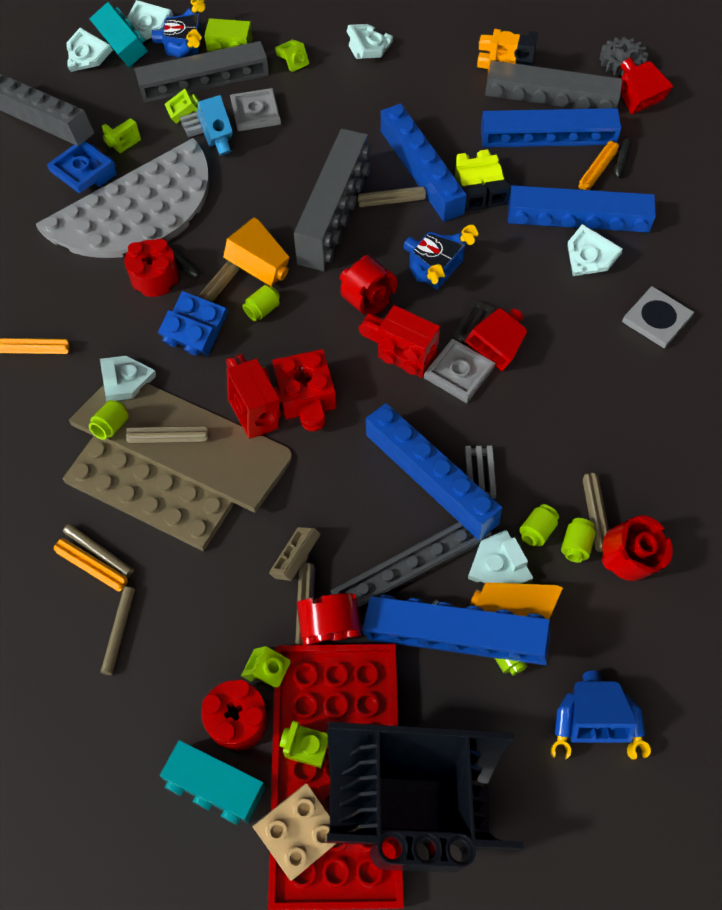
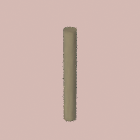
M72 524L65 526L64 534L111 568L126 576L127 579L131 577L134 572L133 568Z
M131 587L123 588L100 673L105 675L113 674L135 589Z

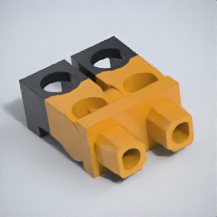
M494 29L493 35H481L479 50L490 51V53L479 52L477 67L488 69L489 73L491 60L533 66L538 32L529 31V35H519L509 31L501 32L499 29Z

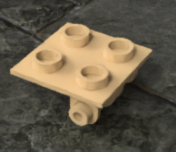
M307 783L252 826L290 881L336 844L325 843V835L329 832L330 816Z

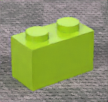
M209 18L204 35L207 52L252 43L251 21Z

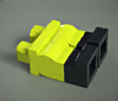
M488 149L480 150L477 153V157L470 159L466 153L458 154L456 157L454 178L467 194L465 212L484 209L485 204L487 208L508 205L511 191L508 182H505L497 155H491ZM495 194L501 195V198L497 200L492 199ZM471 198H478L479 200L477 203H469Z

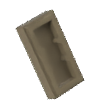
M298 527L269 574L275 579L292 581L302 563L307 561L309 552L321 534L315 528Z

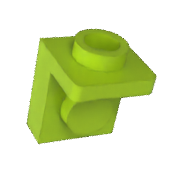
M292 39L275 47L277 56L286 59L291 72L309 65L304 43Z
M183 89L166 102L165 106L171 119L177 124L180 121V117L188 115L192 111L197 112L200 99L196 94L191 95L186 89Z
M131 118L114 129L110 128L107 124L102 125L104 132L103 140L108 147H113L119 153H122L141 140L137 123Z
M267 646L256 648L253 650L241 676L251 682L261 680L276 688L280 686L290 665V660Z
M293 720L290 729L285 728L283 731L280 747L284 748L285 758L322 769L328 749L327 733L300 726L299 722Z

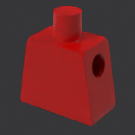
M628 58L620 66L624 71L621 78V95L631 115L664 100L673 87L670 81L650 61L637 66L632 58Z
M497 309L479 323L464 342L479 354L495 362V367L502 372L513 360L527 333L526 328L520 324L524 318L523 314L517 309H512L509 313H506L503 309Z

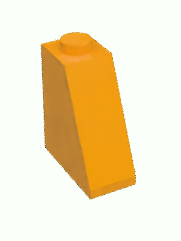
M255 217L227 238L223 258L269 286H273L277 281H282L286 277L289 270L287 268L289 256Z
M486 582L482 591L476 589L470 606H477L488 612L508 610L513 612L514 615L519 616L539 614L544 616L545 619H550L563 587L558 585Z

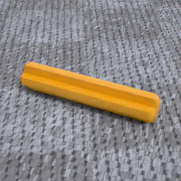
M609 141L579 181V189L590 190L618 152V143Z
M0 338V353L68 354L70 351L68 339Z
M61 538L55 544L54 551L116 591H122L127 585L128 579L126 576L68 540Z

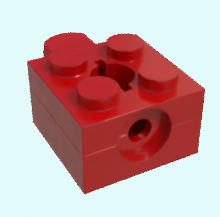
M395 305L384 320L369 313L359 326V332L362 336L378 343L379 358L387 364H394L404 369L408 374L423 378L425 371L437 357L440 326Z
M321 349L272 360L277 388L282 398L281 404L285 420L300 417L301 424L306 430L318 431L322 429L326 422L325 411L336 409L335 390L324 350Z
M243 354L236 355V360L233 357L227 358V399L248 438L251 439L278 429V420L281 417L279 403L282 402V398L278 388H273L266 367H261L257 358L246 361Z

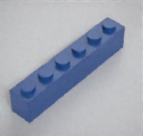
M400 103L381 110V133L418 186L425 187L426 197L442 221L446 222L464 215L467 194Z
M618 108L483 111L481 121L483 148L606 145L609 141L617 143L621 131Z
M511 185L508 201V223L567 228H580L583 224L589 229L650 232L656 217L654 194Z
M387 403L366 417V436L479 541L499 525L502 507Z
M390 595L370 596L362 629L368 640L540 665H547L551 637L550 619H545L544 616L539 614L519 616L514 615L513 612L508 610L488 612L477 606H467L466 609L457 608L446 602H438L437 605L426 604L424 601L410 598L408 601L397 600Z

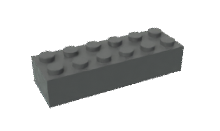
M340 129L294 231L297 265L325 271L327 264L332 262L335 252L334 247L340 244L342 229L347 227L349 222V212L354 210L356 206V195L362 192L364 177L368 176L371 163L368 162L371 146L368 145V134Z

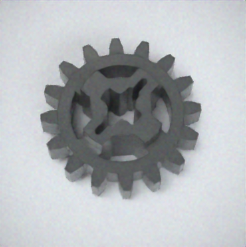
M615 37L613 42L608 40L606 45L602 46L599 60L602 61V67L607 66V72L612 70L614 71L613 75L618 73L623 76L624 71L620 67L621 64L628 58H632L637 66L645 63L648 57V53H646L647 48L640 47L641 42L634 43L633 38L628 40L626 37H623L622 40H619Z

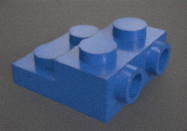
M86 141L79 146L73 145L47 164L51 173L79 194L94 183L101 187L117 175L115 170L116 164L113 159L108 155L105 156L99 152L95 145H90Z
M182 291L173 311H167L158 334L163 337L162 342L176 348L178 344L185 347L184 350L194 356H198L199 353L208 356L229 311L225 307Z

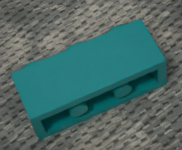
M107 2L89 18L129 68L148 52L142 44L145 42L144 38L137 30L133 33L135 30L134 26L118 7L113 9Z
M180 740L177 742L159 775L167 782L165 788L179 796H182L184 791L195 796L192 801L193 803L206 810H210L211 806L222 810L221 817L236 825L239 824L240 820L247 824L249 823L266 789L262 781Z

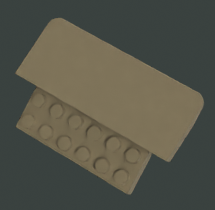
M148 383L140 389V393L133 399L119 400V402L126 406L129 418L112 437L101 440L91 433L89 424L95 413L106 403L103 384L69 419L72 426L93 435V437L62 479L66 484L204 552L234 503L256 513L281 479L291 462L292 455L286 446L262 435L249 439L242 426ZM206 426L208 429V439L206 442L129 444L126 440V430L128 427Z

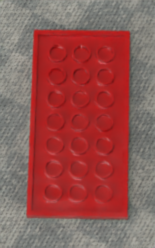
M396 644L276 646L275 652L288 658L290 665L280 686L274 688L271 811L307 783L330 816L329 749H327L322 769L285 758L284 748L280 747V741L284 729H290L293 720L299 722L300 726L327 733L328 722L398 726ZM383 842L382 850L384 855L389 859H394L396 855L395 848L390 843ZM336 843L290 881L270 852L268 910L404 909L403 871L383 870L376 867L370 857L372 845Z

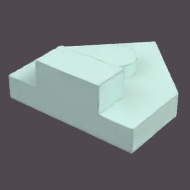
M136 0L127 18L135 28L133 33L137 30L146 41L152 38V30H163L164 20L167 17H173V13L170 9Z
M368 24L348 25L347 33L350 37L349 47L356 59L381 58L392 44L393 36L388 33L382 35L374 31L375 27Z
M79 28L67 42L69 59L67 60L68 68L71 72L99 66L112 52V48L106 42Z
M582 224L568 241L567 245L572 275L578 276L608 271L621 255L623 248Z
M128 356L100 359L106 402L109 400L133 399L140 393V389L146 383H150L156 377L155 370Z
M507 530L481 540L468 575V579L478 583L480 581L483 583L528 584L532 582L533 577L527 568L528 560L515 537L511 538Z

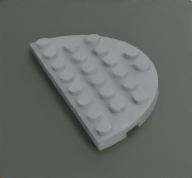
M192 138L36 223V226L40 233L53 244L66 247L72 253L95 258L123 257V254L128 252V246L133 242L164 239L168 242L189 226V221L196 213H200L205 204L209 190V172L205 155L199 144Z

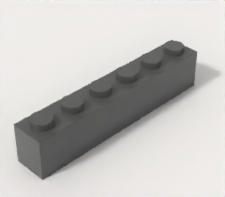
M261 41L134 68L144 103L176 96L183 89L192 93L269 76L267 57Z
M491 60L485 96L574 109L617 108L622 79Z
M0 74V111L76 146L81 145L94 134L83 109Z

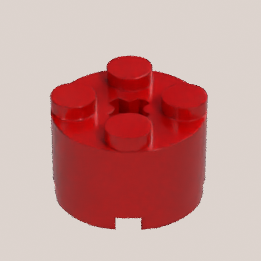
M164 239L133 242L128 246L124 263L131 284L136 291L142 292L147 297H158L168 293L174 283L175 285L177 284L179 271L174 253Z
M369 255L363 256L361 260L356 262L351 268H346L340 275V280L342 281L341 296L363 315L369 313L376 315L384 310L390 303L388 297L391 292L395 294L398 287L397 277Z
M637 516L613 527L606 533L602 545V562L606 569L612 571L618 577L628 581H638L659 572L670 563L673 554L672 542L670 538L666 539L662 531L665 528L657 520L649 516Z
M333 594L315 599V602H313L312 598L296 602L303 645L316 644L328 640L330 642L361 636L356 594Z
M231 680L223 682L212 689L202 702L203 725L213 741L222 748L244 751L256 745L264 735L268 723L267 708L258 690L246 681ZM235 711L239 713L240 717L236 721H234L231 715Z

